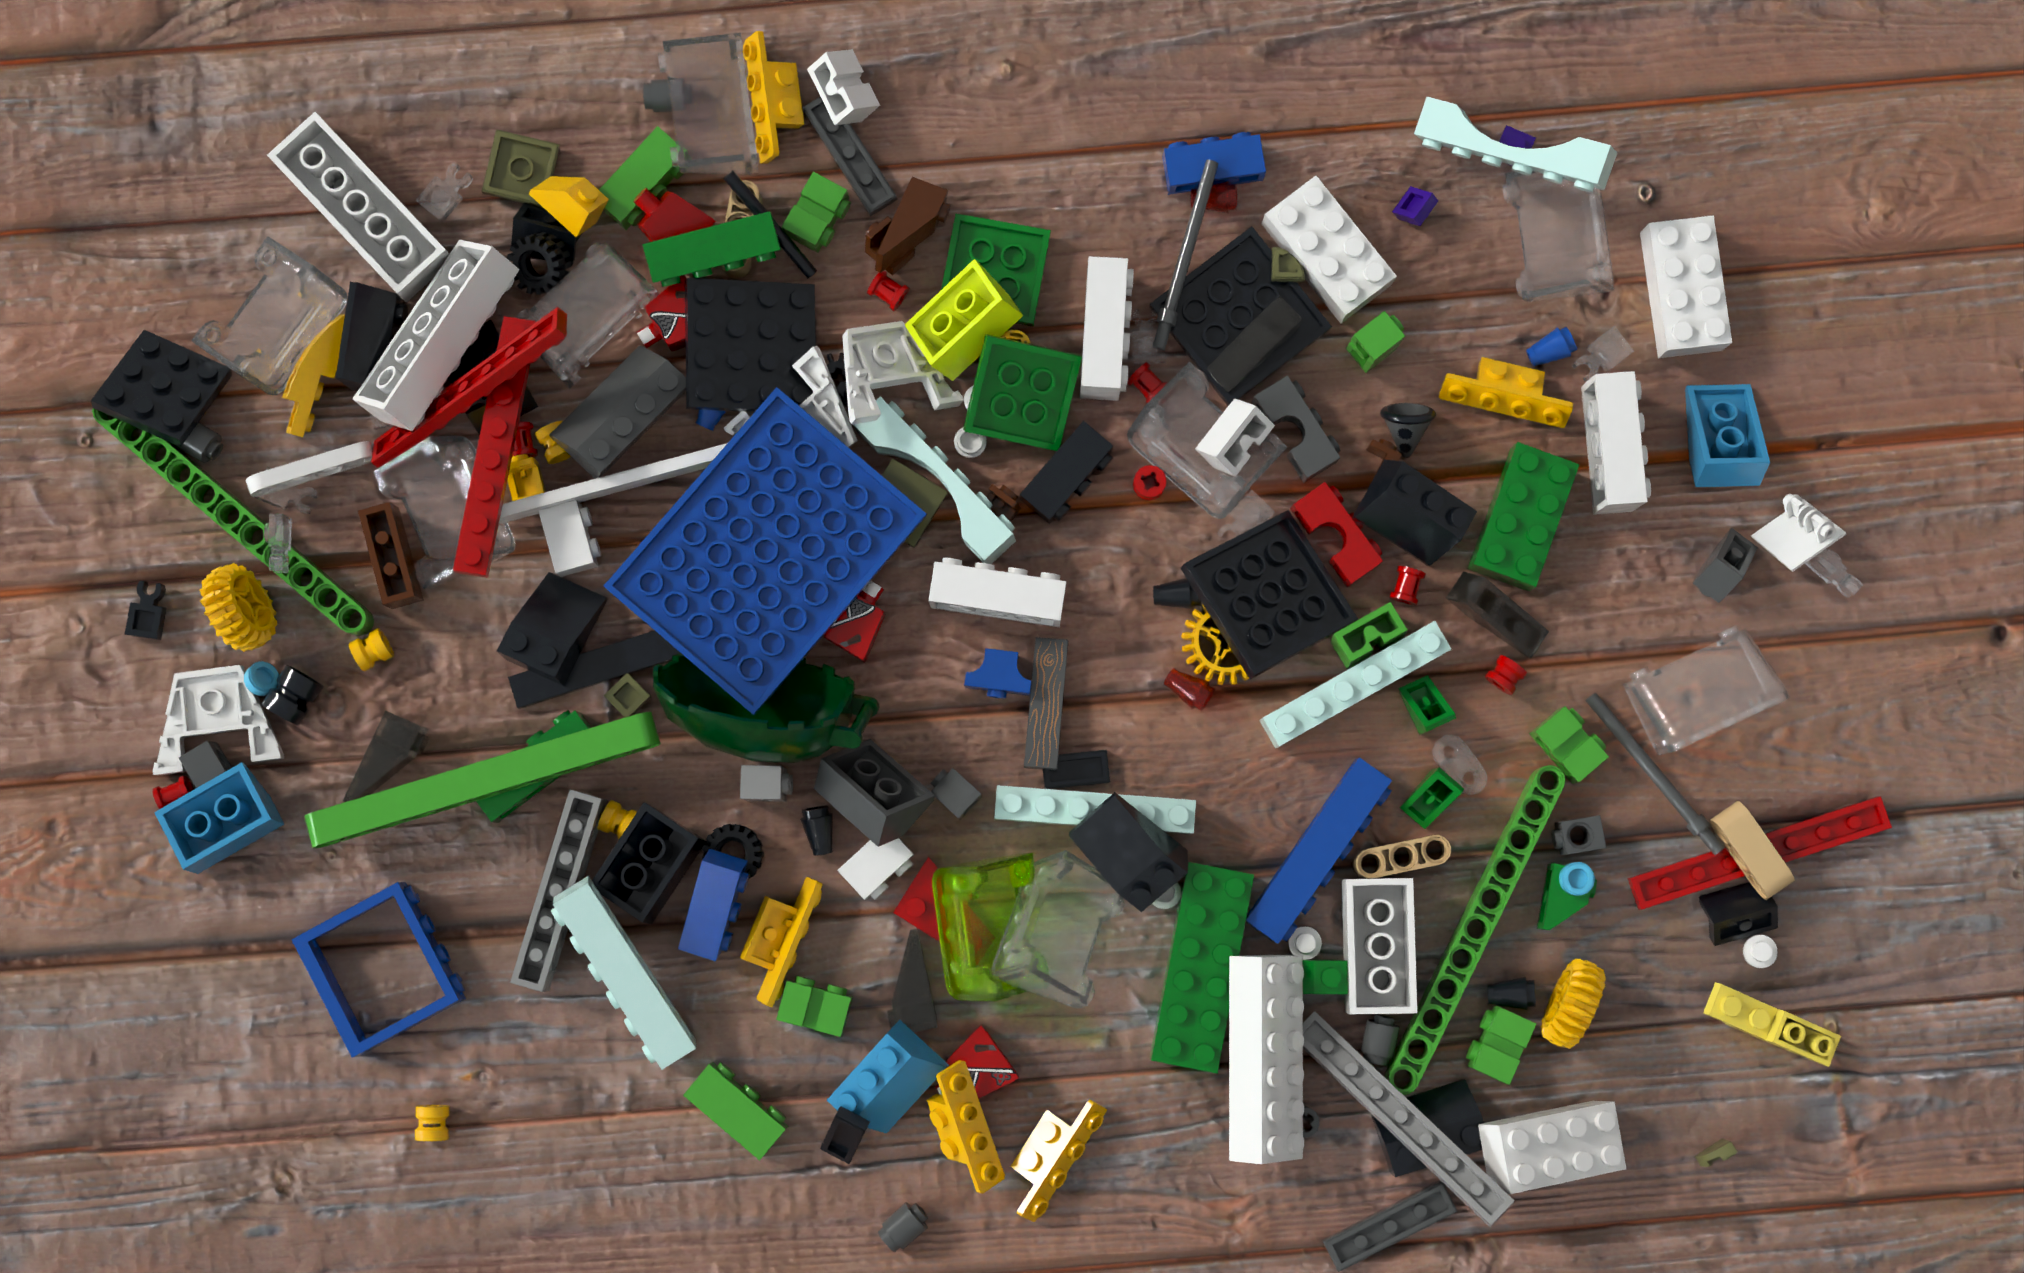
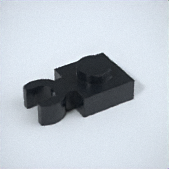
M139 581L137 594L140 597V604L130 602L125 635L161 640L167 608L158 606V601L165 595V585L156 583L155 592L149 595L147 593L148 582Z

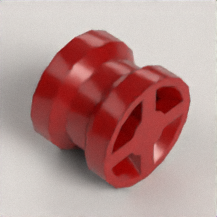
M1147 465L1140 468L1134 477V492L1142 500H1156L1164 492L1167 482L1166 475L1157 466Z
M1500 655L1496 660L1497 666L1494 670L1488 671L1485 678L1502 692L1513 695L1516 690V683L1518 680L1524 679L1527 672L1510 658Z

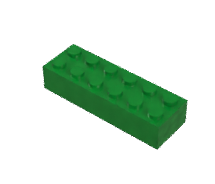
M1188 862V873L1183 877L1181 896L1151 1047V1061L1218 1074L1229 1014V956L1240 955L1254 874Z

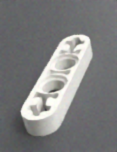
M370 441L358 442L253 474L246 479V483L252 497L267 495L371 462L373 448Z

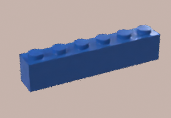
M1360 757L1356 758L1250 909L1246 917V923L1276 944H1279L1282 939L1287 942L1298 927L1293 922L1300 912L1306 915L1315 903L1316 898L1312 895L1318 886L1325 887L1335 874V871L1331 869L1338 858L1344 860L1354 846L1350 842L1357 831L1363 833L1372 821L1373 817L1369 813L1375 804L1381 806L1390 795L1392 790L1388 786L1392 780Z

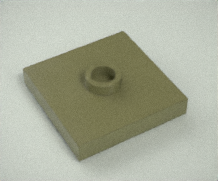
M496 129L482 193L542 207L529 195V192L550 176H554L560 144Z
M892 458L882 476L927 513L925 519L905 541L906 544L915 548L948 495V492Z

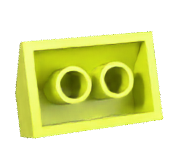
M974 259L905 324V327L929 364L954 381L981 356L986 334L1001 337L1023 317V314L1010 295Z

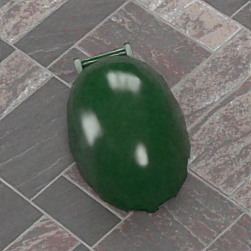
M682 653L672 655V661L664 666L657 664L653 667V688L667 718L706 747L755 762L797 763L819 757L833 746L850 749L858 748L862 743V734L869 720L878 713L880 708L875 698L854 694L855 682L849 676L842 678L836 675L835 668L823 664L822 668L806 664V658L800 662L755 716ZM852 714L857 715L851 727H848Z

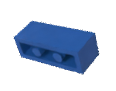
M1241 132L1234 134L1231 139L1220 140L1219 137H1208L1202 139L1200 143L1191 145L1184 141L1170 144L1169 148H1164L1162 159L1168 195L1197 191L1206 160H1213L1219 163L1212 188L1263 181L1266 173L1260 134L1251 135L1250 132Z
M709 849L701 862L680 939L679 950L713 961L717 960L722 951H728L733 937V933L728 931L730 923L736 922L741 909V903L736 902L739 892L744 893L750 874L745 873L747 860Z

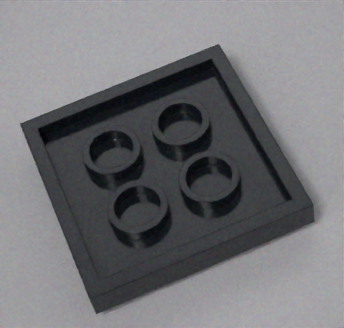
M143 330L91 399L92 408L181 447L229 381L232 371L230 367Z

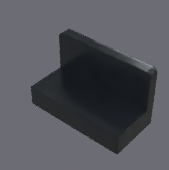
M523 203L513 218L511 246L517 244L516 241L534 233L546 232L547 236L553 234L557 237L555 243L562 241L565 244L561 250L562 252L569 251L570 256L566 257L565 261H571L572 267L575 262L576 243L581 235L575 237L544 208ZM539 252L531 254V257L545 260Z
M1750 882L1699 896V903L1709 919V938L1714 946L1778 928V905L1773 897H1770L1768 900L1763 899Z

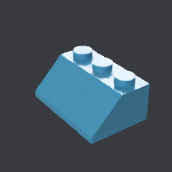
M243 762L154 812L182 869L196 874L201 873L284 825L270 795Z
M899 1020L832 1093L827 1101L837 1111L841 1106L870 1121L869 1129L887 1133L937 1079L936 1075L946 1069L949 1064Z

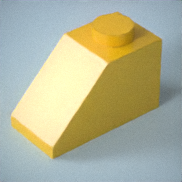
M550 176L529 192L533 199L575 237H578L597 223L609 200L585 177Z

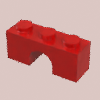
M1324 482L1294 503L1290 510L1308 535L1321 527H1331L1340 533L1343 541L1342 549L1328 562L1348 588L1383 562L1380 557L1383 553L1372 538L1367 540L1361 531L1363 525L1353 517L1354 513L1348 514L1341 503L1344 502V499L1336 487L1331 486L1329 488L1327 483Z

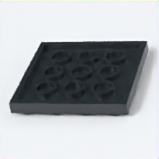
M1252 226L1186 276L1176 310L1179 313L1175 327H1171L1170 331L1174 339L1227 406L1230 405L1234 398L1241 399L1332 328L1297 282L1271 281L1272 251ZM1169 290L1150 303L1149 307L1157 317L1160 308H1164Z
M686 278V409L755 412L776 387L798 405L803 403L813 393L812 389L792 365L812 347L816 346L815 284Z
M1289 510L1189 560L1180 568L1250 680L1358 620Z

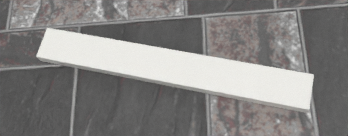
M726 444L504 503L499 524L539 514V510L577 500L580 503L706 469Z

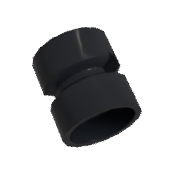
M286 665L277 678L278 688H271L261 704L279 717L299 726L309 711L307 703L314 702L324 686L296 668Z

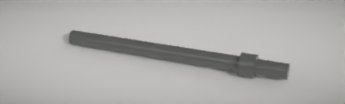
M1206 160L1165 305L1164 308L1159 310L1157 317L1159 325L1152 346L1158 350L1165 351L1171 327H1175L1179 315L1176 312L1219 164L1213 160Z
M1595 692L1585 701L1685 819L1688 823L1686 827L1694 837L1698 835L1714 855L1723 850L1725 846L1708 827L1710 823L1702 814L1698 815L1597 693Z

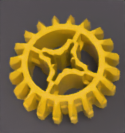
M235 563L212 570V573L206 575V578L202 580V588L199 590L203 597L200 602L206 610L204 615L208 616L210 620L209 625L215 628L216 635L222 636L226 645L231 644L234 650L240 649L243 652L265 645L276 634L275 627L278 624L274 618L277 612L272 607L273 600L269 598L268 590H265L261 585V580H257L254 573L247 571L243 565L238 566Z
M1203 604L1204 615L1199 610L1194 609L1192 615L1197 620V623L1186 620L1184 625L1193 631L1192 633L1184 632L1181 635L1182 639L1191 641V644L1182 646V652L1192 651L1194 654L1186 659V663L1189 665L1197 660L1200 665L1195 668L1194 673L1198 675L1203 668L1208 671L1205 676L1206 682H1210L1213 674L1218 675V685H1223L1225 676H1229L1230 684L1235 685L1237 683L1236 674L1238 673L1244 681L1248 680L1249 677L1241 664L1234 667H1220L1224 656L1228 653H1233L1228 645L1221 655H1218L1221 649V641L1217 639V636L1220 634L1223 637L1219 629L1208 628L1203 625L1211 619ZM1199 635L1204 636L1214 646L1211 662L1205 658L1200 649Z
M1576 958L1567 965L1561 977L1557 980L1547 1007L1544 1010L1545 1013L1541 1025L1542 1037L1549 1040L1550 1043L1571 1049L1584 1037L1585 1031L1589 1028L1599 1007L1600 999L1603 996L1602 992L1605 988L1606 977L1604 970L1597 967V964Z

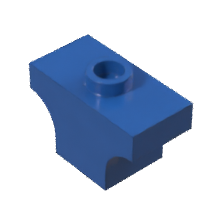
M985 648L983 664L973 672H966L964 686L969 689L985 690L988 697L1006 699L1007 693L1030 696L1031 680L1024 678L1018 671V652Z

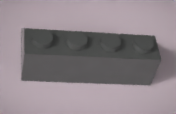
M639 345L549 436L594 479L600 478L686 392V377L667 359Z

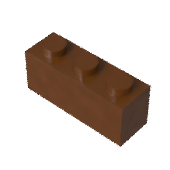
M386 502L358 510L382 604L390 609H396L424 601L399 507L391 502Z

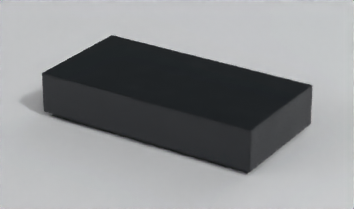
M1107 750L1059 754L1057 771L1043 770L1044 788L1055 789L1110 783Z
M840 1106L820 1149L850 1164L870 1121Z

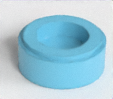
M259 661L246 670L244 683L251 693L258 696H266L271 688H277L279 685L277 682L279 673L272 664Z
M1572 862L1565 865L1560 871V886L1570 895L1580 896L1587 894L1594 886V873L1585 863Z

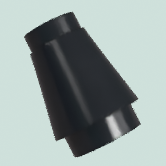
M1187 578L1153 586L1154 605L1185 609L1201 606V600Z
M827 805L802 810L803 818L800 820L813 855L818 856L832 853L833 813H829Z
M1526 977L1487 984L1488 1004L1527 1010V1007H1536L1534 980H1526Z

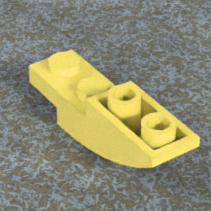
M1716 982L1703 1014L1722 1021L1728 1026L1827 1067L1831 1064L1841 1038L1836 1033Z

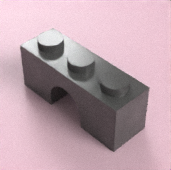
M1287 375L1256 394L1252 403L1274 425L1280 422H1291L1300 429L1302 442L1288 452L1287 458L1303 483L1336 464L1340 459L1338 453L1341 450L1332 435L1326 436L1321 428L1323 421L1314 408L1309 409L1303 400L1306 396L1300 384L1296 380L1292 382Z

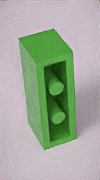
M657 126L599 189L609 199L603 211L625 230L631 225L636 226L645 216V212L633 202L634 199L644 188H647L660 199L667 191L666 186L674 178L679 179L687 171L690 158L686 150Z
M714 1062L708 1064L683 1096L760 1161L789 1127L784 1123L786 1116L772 1105L769 1108L765 1107L758 1101L761 1095L751 1086L745 1084L742 1087L733 1079L736 1074L722 1062L718 1065Z

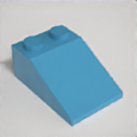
M1751 384L1687 385L1685 388L1689 462L1695 487L1760 486L1770 465V459Z

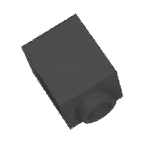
M207 740L179 757L196 788L232 768L219 744Z
M1600 815L1554 823L1555 829L1551 832L1554 848L1559 849L1560 855L1606 848ZM1575 826L1579 827L1584 833V840L1580 845H1575L1570 839V832Z

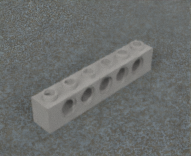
M569 790L510 983L540 992L550 991L568 932V927L566 925L561 927L551 912L554 908L553 899L556 895L584 879L599 831L597 829L598 822L608 800L579 791Z

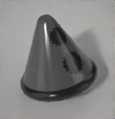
M1414 403L1390 404L1381 409L1380 415L1385 420L1397 449L1403 458H1409L1414 452L1431 421L1436 417L1434 409Z

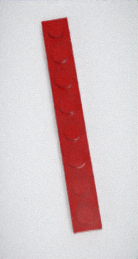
M556 307L445 388L432 401L425 412L423 421L413 431L393 426L374 440L371 463L382 470L391 462H397L405 452L414 446L422 444L426 437L434 431L443 429L452 418L459 413H465L481 397L490 395L495 387L505 380L512 379L528 363L536 362L546 350L562 343L567 335L568 314L559 307Z
M504 316L497 351L536 323V321ZM531 363L520 369L512 379L505 380L487 396L453 566L455 573L489 577Z
M1877 796L1767 832L1765 835L1786 863L1890 829L1892 826L1882 798ZM1725 847L1716 855L1709 851L1627 879L1638 910H1643L1745 875Z

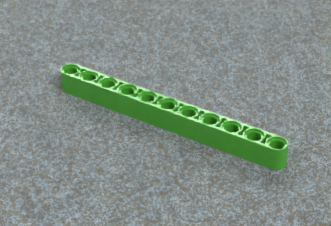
M94 408L92 409L93 417L100 425L341 630L355 636L366 635L372 630L374 617L365 606L174 444L143 430L140 438L132 441V432L137 427L116 418L108 421L107 414ZM165 447L166 455L164 459L157 462L155 458L157 451ZM190 468L189 478L185 482H180L182 470ZM213 488L215 492L213 500L205 503V492ZM234 509H238L239 518L236 522L229 524V513ZM262 529L263 539L260 543L254 545L252 536L254 532ZM287 550V561L283 565L278 566L276 561L278 553ZM310 570L313 575L312 581L307 586H302L301 576L304 572ZM335 591L337 601L333 606L327 607L325 597L328 593ZM360 612L362 616L360 625L356 628H351L349 624L351 615Z
M643 712L306 814L304 817L312 848L326 847L659 746L661 743L652 712Z
M1556 766L1539 767L1530 775L1417 1006V1013L1413 1014L1394 1053V1058L1391 1059L1384 1077L1403 1095L1414 1092L1418 1087L1564 788L1565 775ZM1543 772L1550 773L1554 778V786L1550 790L1543 788L1540 784V777ZM1530 801L1537 803L1540 808V814L1535 820L1529 818L1526 814L1525 808ZM1515 831H1520L1525 836L1526 842L1521 849L1515 848L1511 843V836ZM1502 860L1507 861L1511 866V873L1506 879L1501 878L1496 870L1497 864ZM1487 890H1492L1497 897L1496 904L1490 909L1482 903V895ZM1474 919L1478 920L1482 925V933L1477 938H1472L1467 932L1468 924ZM1459 949L1464 950L1468 956V961L1462 968H1457L1452 959L1453 954ZM1444 979L1450 980L1453 984V992L1447 998L1441 997L1438 993V985ZM1434 1009L1438 1013L1439 1020L1434 1027L1428 1028L1423 1022V1016L1426 1011ZM1415 1039H1420L1424 1044V1051L1421 1056L1413 1058L1408 1051L1409 1044ZM1405 1069L1409 1073V1082L1404 1087H1396L1393 1079L1397 1071Z

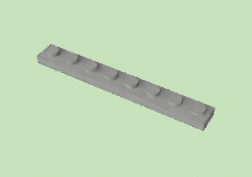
M1315 1011L1303 1022V1049L1491 1228L1515 1201Z

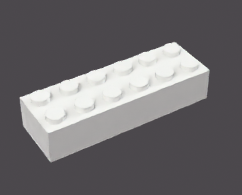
M316 112L309 116L267 154L277 167L404 301L408 302L427 285L449 256L447 250Z
M459 240L352 400L380 421L413 431L423 421L425 412L432 401L441 394L443 384L449 375L459 367L461 357L467 348L478 338L479 330L485 321L496 311V304L504 292L512 287L514 277L519 269L492 246Z
M1229 956V1161L1268 1164L1303 1159V956Z

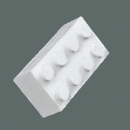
M1314 176L1264 215L1262 226L1280 248L1287 250L1302 265L1305 280L1340 324L1389 288L1397 277L1317 176Z
M1714 215L1648 223L1640 232L1658 358L1723 351L1732 343Z
M1088 257L1080 399L1119 401L1120 392H1126L1128 366L1122 365V360H1128L1130 333H1124V328H1130L1132 301H1126V296H1131L1134 275V269H1127L1128 258Z
M1635 371L1595 374L1581 387L1593 515L1633 512L1647 503V498L1651 496L1650 479L1645 478L1644 465H1647L1648 451L1646 445H1642L1641 433L1645 429V420L1643 413H1639L1638 400L1641 399L1642 395L1641 383L1639 380H1636Z
M943 558L942 562H934L928 601L930 607L934 609L1060 628L1066 581L1060 580V575L1041 572L1040 577L1028 576V570L1009 567L1008 572L995 571V565L977 562L975 567L963 566L962 560Z
M1413 878L1341 879L1344 960H1347L1348 994H1345V1013H1417Z
M1589 1101L1478 1124L1486 1174L1507 1194H1515L1626 1169L1615 1101Z

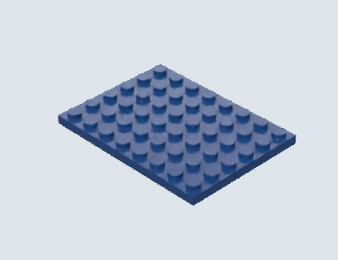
M776 387L603 587L755 716L925 519L927 513Z

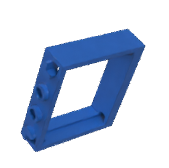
M397 882L291 939L352 1058L369 1052L466 999L463 994L465 989L461 983L463 980L458 973L453 974L447 962L451 959L447 949L442 943L438 944L432 934L435 932L434 924L427 914L423 915L417 905L420 902L419 895L406 882ZM395 897L445 996L366 1038L316 939Z

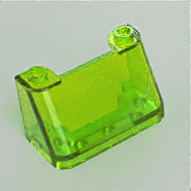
M1019 853L939 868L934 872L932 888L947 991L954 999L995 1002L1050 985L1046 960L1040 953L1027 951L1019 897L1018 887L1030 885L1035 877L1033 853Z

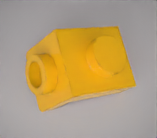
M527 454L513 456L507 480L512 501L546 492L539 462L533 457L528 458Z

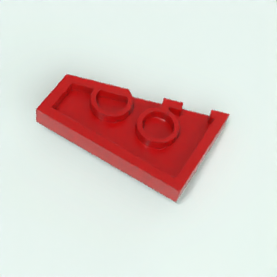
M928 856L893 913L977 966L995 937Z

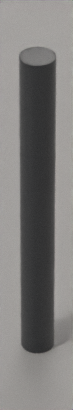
M733 170L723 178L753 215L768 212ZM773 218L781 248L806 278H810L817 272V269Z

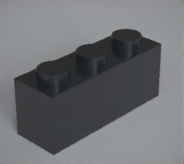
M1083 421L1020 493V500L1048 524L1054 518L1060 521L1070 510L1071 506L1068 502L1073 496L1077 494L1081 497L1092 484V481L1089 479L1096 470L1102 472L1114 457L1110 453L1113 450V445Z

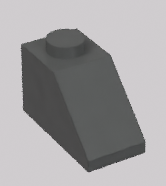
M1731 528L1702 565L1693 584L1698 587L1702 594L1720 603L1744 578L1758 547Z
M953 768L949 772L943 769L930 783L934 786L931 792L959 820L982 797V794Z

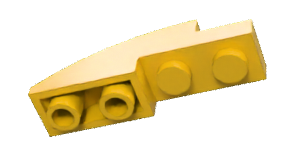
M340 314L314 337L294 366L282 396L284 399L294 401L286 430L288 434L303 437L305 432L311 431L315 414L310 413L313 401H319L324 383L319 382L320 377L334 379L337 372L345 314Z

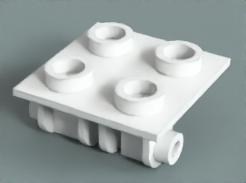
M1788 494L1783 499L1785 512L1752 534L1751 538L1793 572L1845 536L1846 532L1799 495Z

